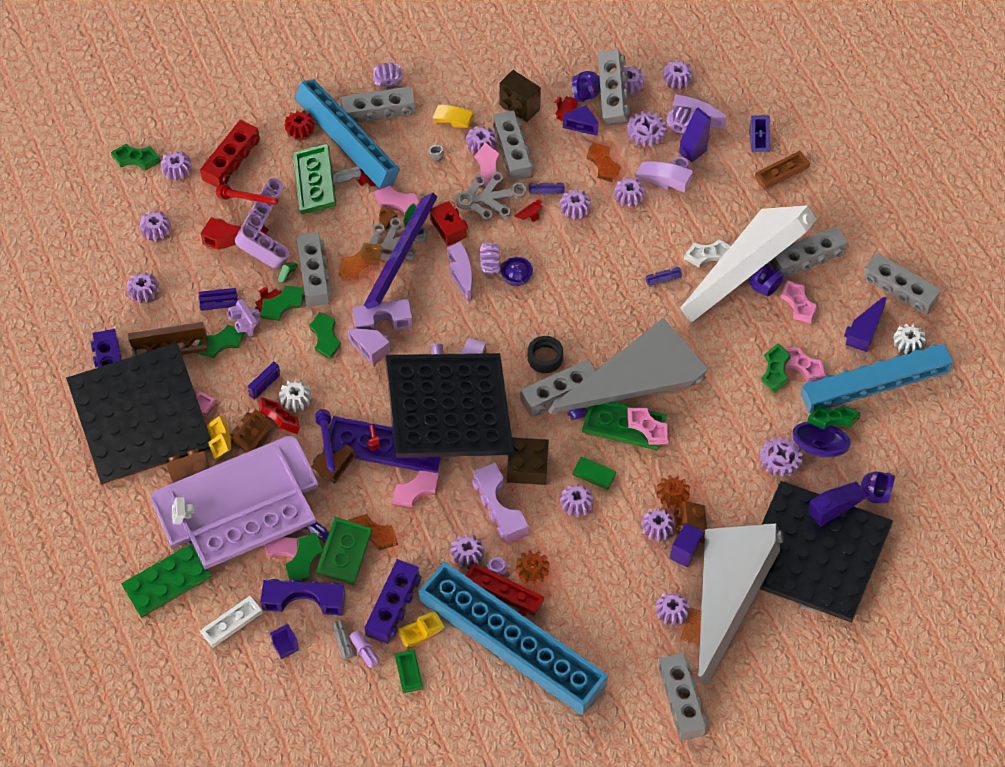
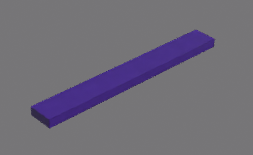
M434 193L422 197L364 303L367 309L381 304L438 197Z

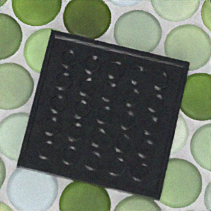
M178 343L66 377L101 484L169 462L168 458L179 454L181 458L188 456V451L197 448L199 452L210 449L208 442L211 441Z
M500 353L386 355L385 363L396 458L513 455L514 449Z
M780 481L761 525L776 524L779 531L783 533V543H780V552L760 589L852 623L892 527L893 520L853 506L820 527L808 513L810 501L820 494Z

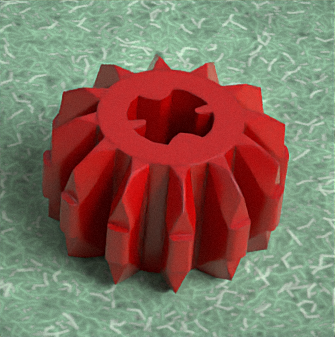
M296 110V113L290 112V115L286 117L284 126L289 137L293 136L295 140L299 137L303 140L305 136L309 138L310 133H314L315 121L310 113L306 114L305 110L302 112Z

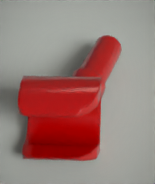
M370 425L371 439L367 440L370 450L373 451L380 448L374 425Z

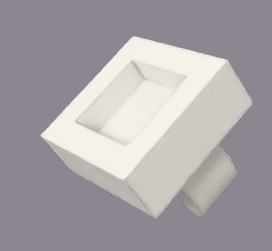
M176 497L172 505L173 524H181L184 518H191V513H194V505L185 504L184 497Z

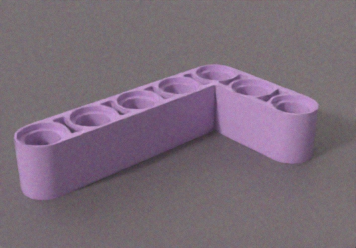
M276 178L269 179L259 195L278 198L283 189L281 181ZM255 201L235 238V243L239 248L263 263L278 269L289 257V251L285 246L260 231L274 205Z

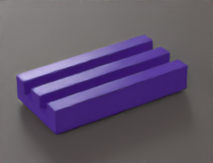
M236 288L200 291V310L236 306Z
M273 361L247 386L249 396L252 399H256L280 376L279 365Z

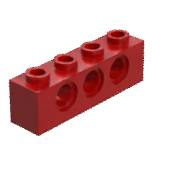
M240 119L201 167L202 180L215 187H218L220 184H226L231 174L239 168L243 159L248 157L250 150L259 143L258 128Z

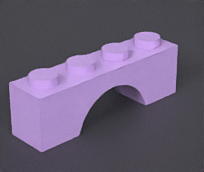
M496 463L475 470L474 479L472 480L473 486L476 491H480L481 502L483 506L488 507L491 521L496 522L499 537L504 538L506 544L528 536V524L521 511L503 507L496 498L500 490L503 489V476Z

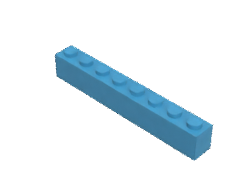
M315 79L302 81L295 96L296 101L312 115V118L322 129L329 134L379 188L389 185L393 186L400 168Z
M945 344L932 345L927 349L915 350L903 356L897 355L893 359L880 360L869 366L863 365L852 371L846 370L835 376H826L818 381H809L802 386L801 397L810 414L817 407L827 409L951 371L953 360Z

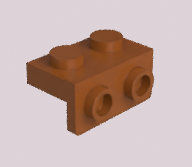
M197 448L188 451V456L181 458L179 454L168 458L169 462L166 463L172 483L208 469L209 465L204 451L199 452Z
M684 501L674 509L676 535L678 536L684 524L688 523L704 531L699 542L704 544L705 529H707L705 505Z

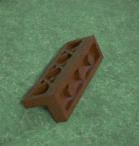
M203 322L128 333V340L132 347V357L137 355V349L145 348L146 352L155 350L158 346H168L181 342L185 344L180 349L182 355L208 351L207 331ZM203 339V345H192L195 340Z

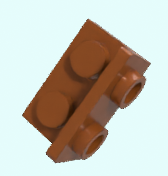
M257 409L252 413L247 412L241 419L243 424L240 427L236 426L230 433L232 436L231 444L235 442L246 452H250L257 446L274 423Z

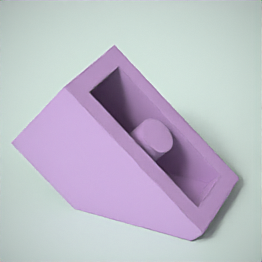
M354 328L348 330L349 341L372 365L390 353V340L378 330Z

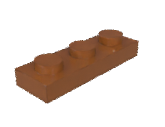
M798 151L756 172L755 178L765 190L809 168L810 162L801 151Z

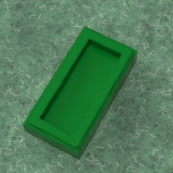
M580 457L572 475L608 490L616 476V471Z
M415 650L395 653L402 692L408 693L423 690Z

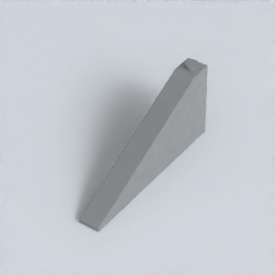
M662 318L552 404L548 412L554 414L686 388L695 382L698 385L706 378L705 373L709 369L669 323Z
M776 524L705 529L698 675L704 685H708L780 552V543H783V533L779 531Z

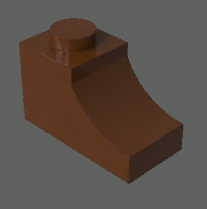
M346 444L341 450L333 453L336 467L333 472L328 470L325 452L315 457L314 464L311 467L335 484L358 452Z

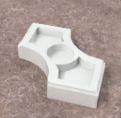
M720 239L710 245L694 243L684 255V260L700 268V266L707 262H718L731 245Z

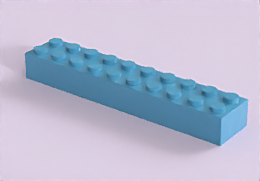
M446 562L442 563L419 590L420 602L582 716L607 686L608 675Z

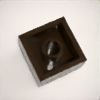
M512 70L499 82V105L503 109L514 111L515 116L525 122H528L540 110V86L515 70Z
M512 437L514 452L513 455H508L507 483L546 485L549 439Z

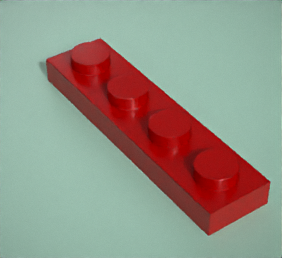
M475 563L471 565L465 575L496 598L533 616L536 615L544 602V596Z

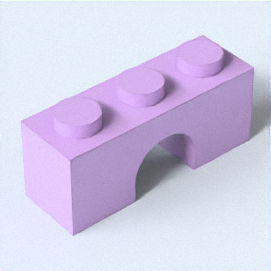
M408 299L381 302L380 305L367 309L364 305L352 308L355 329L375 330V324L380 320L390 321L394 331L412 328V316Z

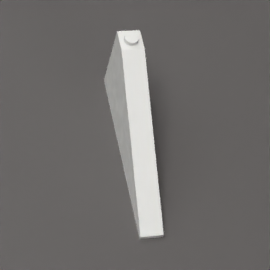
M806 205L761 209L680 308L689 322L696 320L804 235L817 220L809 207Z

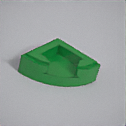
M414 203L406 209L403 219L405 227L416 209Z
M293 261L283 264L277 281L281 283L288 281V275L291 272H295L298 264Z

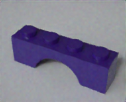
M263 580L260 602L262 611L283 612L290 602L296 599H309L318 604L322 614L343 616L345 588L344 585L336 582L322 584L317 581L305 583L298 580Z

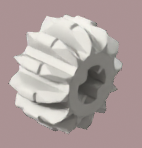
M907 324L903 327L899 326L893 336L894 347H898V352L904 351L905 355L915 350H922L926 343V335L924 332H921V327L915 328L914 324L911 327Z
M296 379L294 383L287 381V386L282 385L281 392H279L282 407L285 406L287 411L293 409L295 413L297 409L303 411L304 406L309 407L310 400L312 399L309 385L305 386L304 381L298 383Z

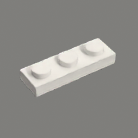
M249 596L201 629V635L214 648L260 616L262 609Z

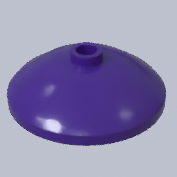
M803 422L796 425L792 433L794 441L801 449L817 457L828 458L843 455L849 450L851 445L848 435L834 426L821 429L811 423Z

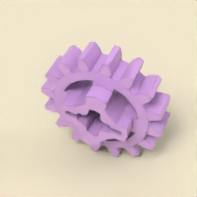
M641 111V115L635 113L634 118L630 117V121L627 124V135L631 136V141L636 140V145L642 143L643 147L646 144L652 147L653 142L659 144V140L664 139L666 123L662 122V117L657 118V113L651 115L650 111L647 114Z
M778 436L777 441L771 438L770 443L765 442L764 448L761 447L759 461H762L761 467H767V473L774 472V477H776L777 473L780 474L781 478H784L785 473L791 476L792 471L797 472L798 467L802 463L803 454L799 453L800 447H794L795 441L789 443L787 437L784 441L780 436Z

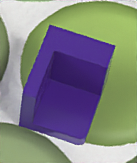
M289 624L270 633L272 644L280 659L299 651L298 640Z

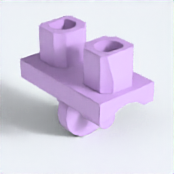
M239 299L236 306L228 308L227 316L230 320L238 319L235 323V329L238 333L246 332L248 337L254 335L253 329L259 324L258 319L261 317V313L257 309L252 310L248 308L243 299Z

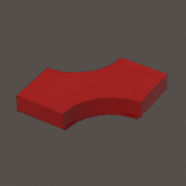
M263 397L260 398L258 402L260 413L273 419L279 426V429L298 434L300 429L298 417L285 411L279 402Z

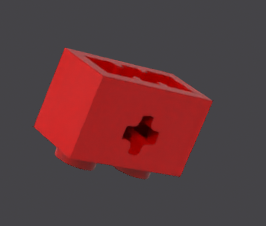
M449 201L430 210V221L447 246L467 238L468 225L464 219L460 218L458 209L452 206Z

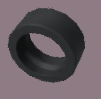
M540 336L532 340L528 346L527 353L530 367L540 373L556 371L563 362V346L560 341L551 336ZM548 347L553 349L557 356L554 360L543 362L534 357V352L539 348Z

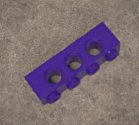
M115 329L92 333L94 340L90 341L92 352H96V356L93 357L95 368L121 360Z
M399 559L396 560L365 625V635L386 644L389 643L391 638L395 637L398 630L397 624L405 616L406 604L411 603L414 595L413 589L415 586H419L422 578L418 566ZM400 583L407 584L404 587L398 586ZM392 600H397V601H399V602L396 603V604H391V603H390ZM384 617L391 618L389 621L382 620Z

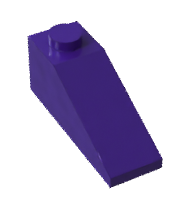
M699 107L695 109L680 140L679 152L682 157L687 158L691 163L705 153L708 146L711 117Z
M882 297L854 319L851 327L847 326L844 337H847V346L865 352L868 351L887 300L886 297Z
M855 481L825 491L812 499L808 513L822 527L868 498L869 495Z

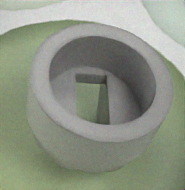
M441 145L431 146L429 148L430 157L435 161L441 160L444 155L443 147Z

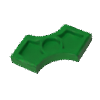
M124 144L111 152V156L120 167L137 165L148 170L161 162L160 157L150 146L136 149L128 144Z
M285 285L284 290L277 297L263 299L261 318L280 321L282 314L287 310L300 308L304 288Z
M319 312L309 325V328L318 338L315 351L331 359L340 348L341 341L333 334L336 324L335 319Z
M226 325L221 332L207 336L208 351L196 354L215 358L224 349L239 348L245 332L238 333L235 326ZM200 339L198 346L203 345V339Z
M779 343L764 354L768 367L766 373L761 377L762 382L773 393H776L789 382L785 375V366L791 359V355Z
M845 405L836 409L817 407L808 416L807 422L821 429L833 425H843L851 428L860 418L861 413Z
M317 533L297 539L296 555L291 561L284 564L289 581H300L310 577L309 567L312 559L323 552Z

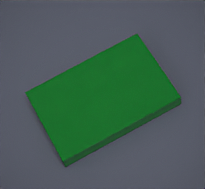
M334 517L316 574L355 585L373 528Z

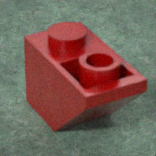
M210 217L201 232L202 243L217 250L236 245L235 238L241 227L226 223L222 219Z

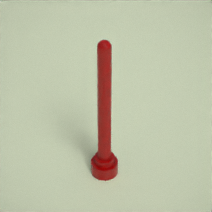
M220 184L216 188V195L220 199L226 200L234 197L277 205L279 202L276 197L232 190L229 185Z

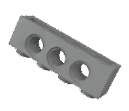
M619 49L599 52L598 64L603 120L607 125L628 122L627 115H630V108L626 104V98L629 95L628 89L625 88V82H627V74L623 68L626 65L625 56L620 53ZM616 68L614 72L610 73L611 69ZM618 84L615 89H611L613 85ZM615 101H619L617 105L612 106Z
M411 86L341 96L342 109L356 123L415 114V102Z
M514 111L493 114V127L509 180L515 181L530 178L534 165L532 159L528 158L529 148L528 145H524L525 135L523 131H520L521 123L519 117L515 116Z
M836 226L791 244L774 257L770 263L775 271L781 270L784 273V278L792 277L802 270L806 271L812 266L824 264L834 257H841L846 253L848 242Z
M319 233L297 235L306 306L329 304L328 297L332 296L331 287L326 285V281H329L328 270H324V266H327L326 255H322L321 252L325 250L324 241L319 239Z
M879 253L875 254L864 270L863 278L868 283L878 286L884 292L890 293L901 302L909 304L917 311L923 312L926 315L937 302L941 292L940 288Z
M589 360L583 361L521 389L520 400L531 417L541 415L550 409L552 404L579 384L575 383V381H580L581 383L595 372V369Z
M683 653L659 658L658 668L679 740L683 741L704 736L708 723L706 716L701 714V699L699 696L696 697L694 691L696 690L695 679L691 678L689 674L691 671L689 660H685ZM679 675L683 679L676 680L673 676ZM686 694L688 698L683 699L679 695ZM689 712L692 713L694 717L689 718L686 717L684 714Z

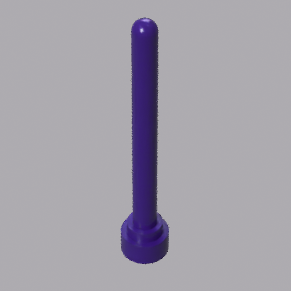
M321 409L316 412L315 419L316 423L321 426L328 470L333 472L336 467L328 426L331 422V415L328 410Z

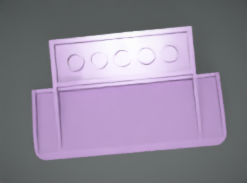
M286 436L157 489L151 495V502L171 548L173 549L192 541L206 570L316 523L315 517L303 494L318 488V482L298 440L292 436ZM176 497H184L185 504L194 505V513H191V518H184L181 524H173L172 505Z

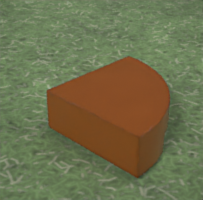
M382 206L379 220L380 224L387 230L390 227L391 219L398 218V215Z

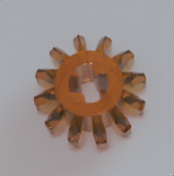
M669 475L668 480L662 478L661 483L657 485V498L660 499L661 505L667 503L668 508L671 505L677 508L679 504L689 499L690 487L686 485L685 479L679 480L678 475L675 478Z
M529 550L528 555L522 553L521 558H518L516 561V572L519 573V579L525 578L526 584L529 581H533L535 585L537 579L543 582L544 576L549 574L548 568L550 567L549 562L546 561V555L540 556L539 550L535 554L531 550Z

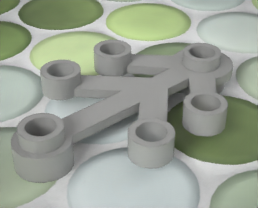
M495 172L483 192L474 195L477 189L485 184V178L482 175H477L468 191L458 194L456 204L461 209L474 210L481 215L484 221H489L492 218V211L484 209L477 204V202H484L498 211L502 218H507L510 215V208L501 205L494 199L511 196L523 198L526 194V186L521 182H517L511 189L492 192L503 179L500 172ZM499 176L500 180H495L494 177ZM481 179L483 182L479 184L476 180ZM516 190H521L522 193H521V194H517L515 191H516ZM467 199L469 202L465 204L462 200ZM505 209L508 213L503 214L501 211ZM484 213H489L490 216H489V217H485L483 214H484Z
M399 218L391 219L388 234L384 242L378 245L380 236L384 234V226L376 224L373 227V236L370 242L360 248V256L365 261H373L376 258L387 262L391 254L387 255L382 253V251L388 250L392 252L400 237H394L397 230L401 228V220ZM421 227L419 231L423 233L418 234L414 241L418 243L426 241L427 230L424 227ZM411 247L408 252H413V254L406 255V258L409 260L416 257V250Z

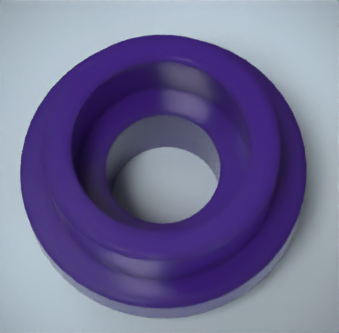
M586 408L570 410L567 415L570 416L571 420L586 416Z

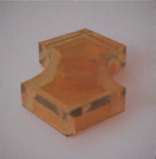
M593 142L588 151L587 159L597 166V178L614 183L621 166L611 159L609 146Z
M364 242L357 254L351 257H342L339 276L358 280L363 269L370 265H379L383 246Z
M368 514L348 519V521L373 528L369 541L373 542L379 551L398 545L392 525L383 526L376 524L370 519Z

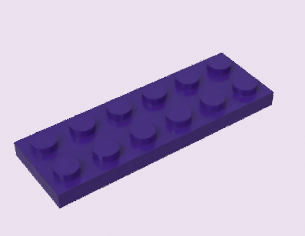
M333 416L329 428L333 453L338 452L347 444L358 452L354 459L409 470L438 473L442 457L396 458L392 427ZM370 425H374L380 448L373 451L370 450L367 440L371 439Z

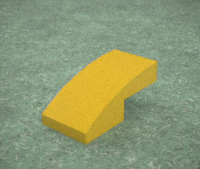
M438 105L433 120L435 123H451L453 128H469L474 113L460 107Z
M219 416L206 425L212 439L208 444L215 460H218L231 450L230 433L224 416Z
M433 611L418 617L416 622L399 628L397 634L406 649L436 635L445 626L437 613Z

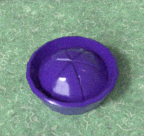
M511 257L503 262L500 272L508 284L521 286L527 283L532 276L533 267L525 258Z

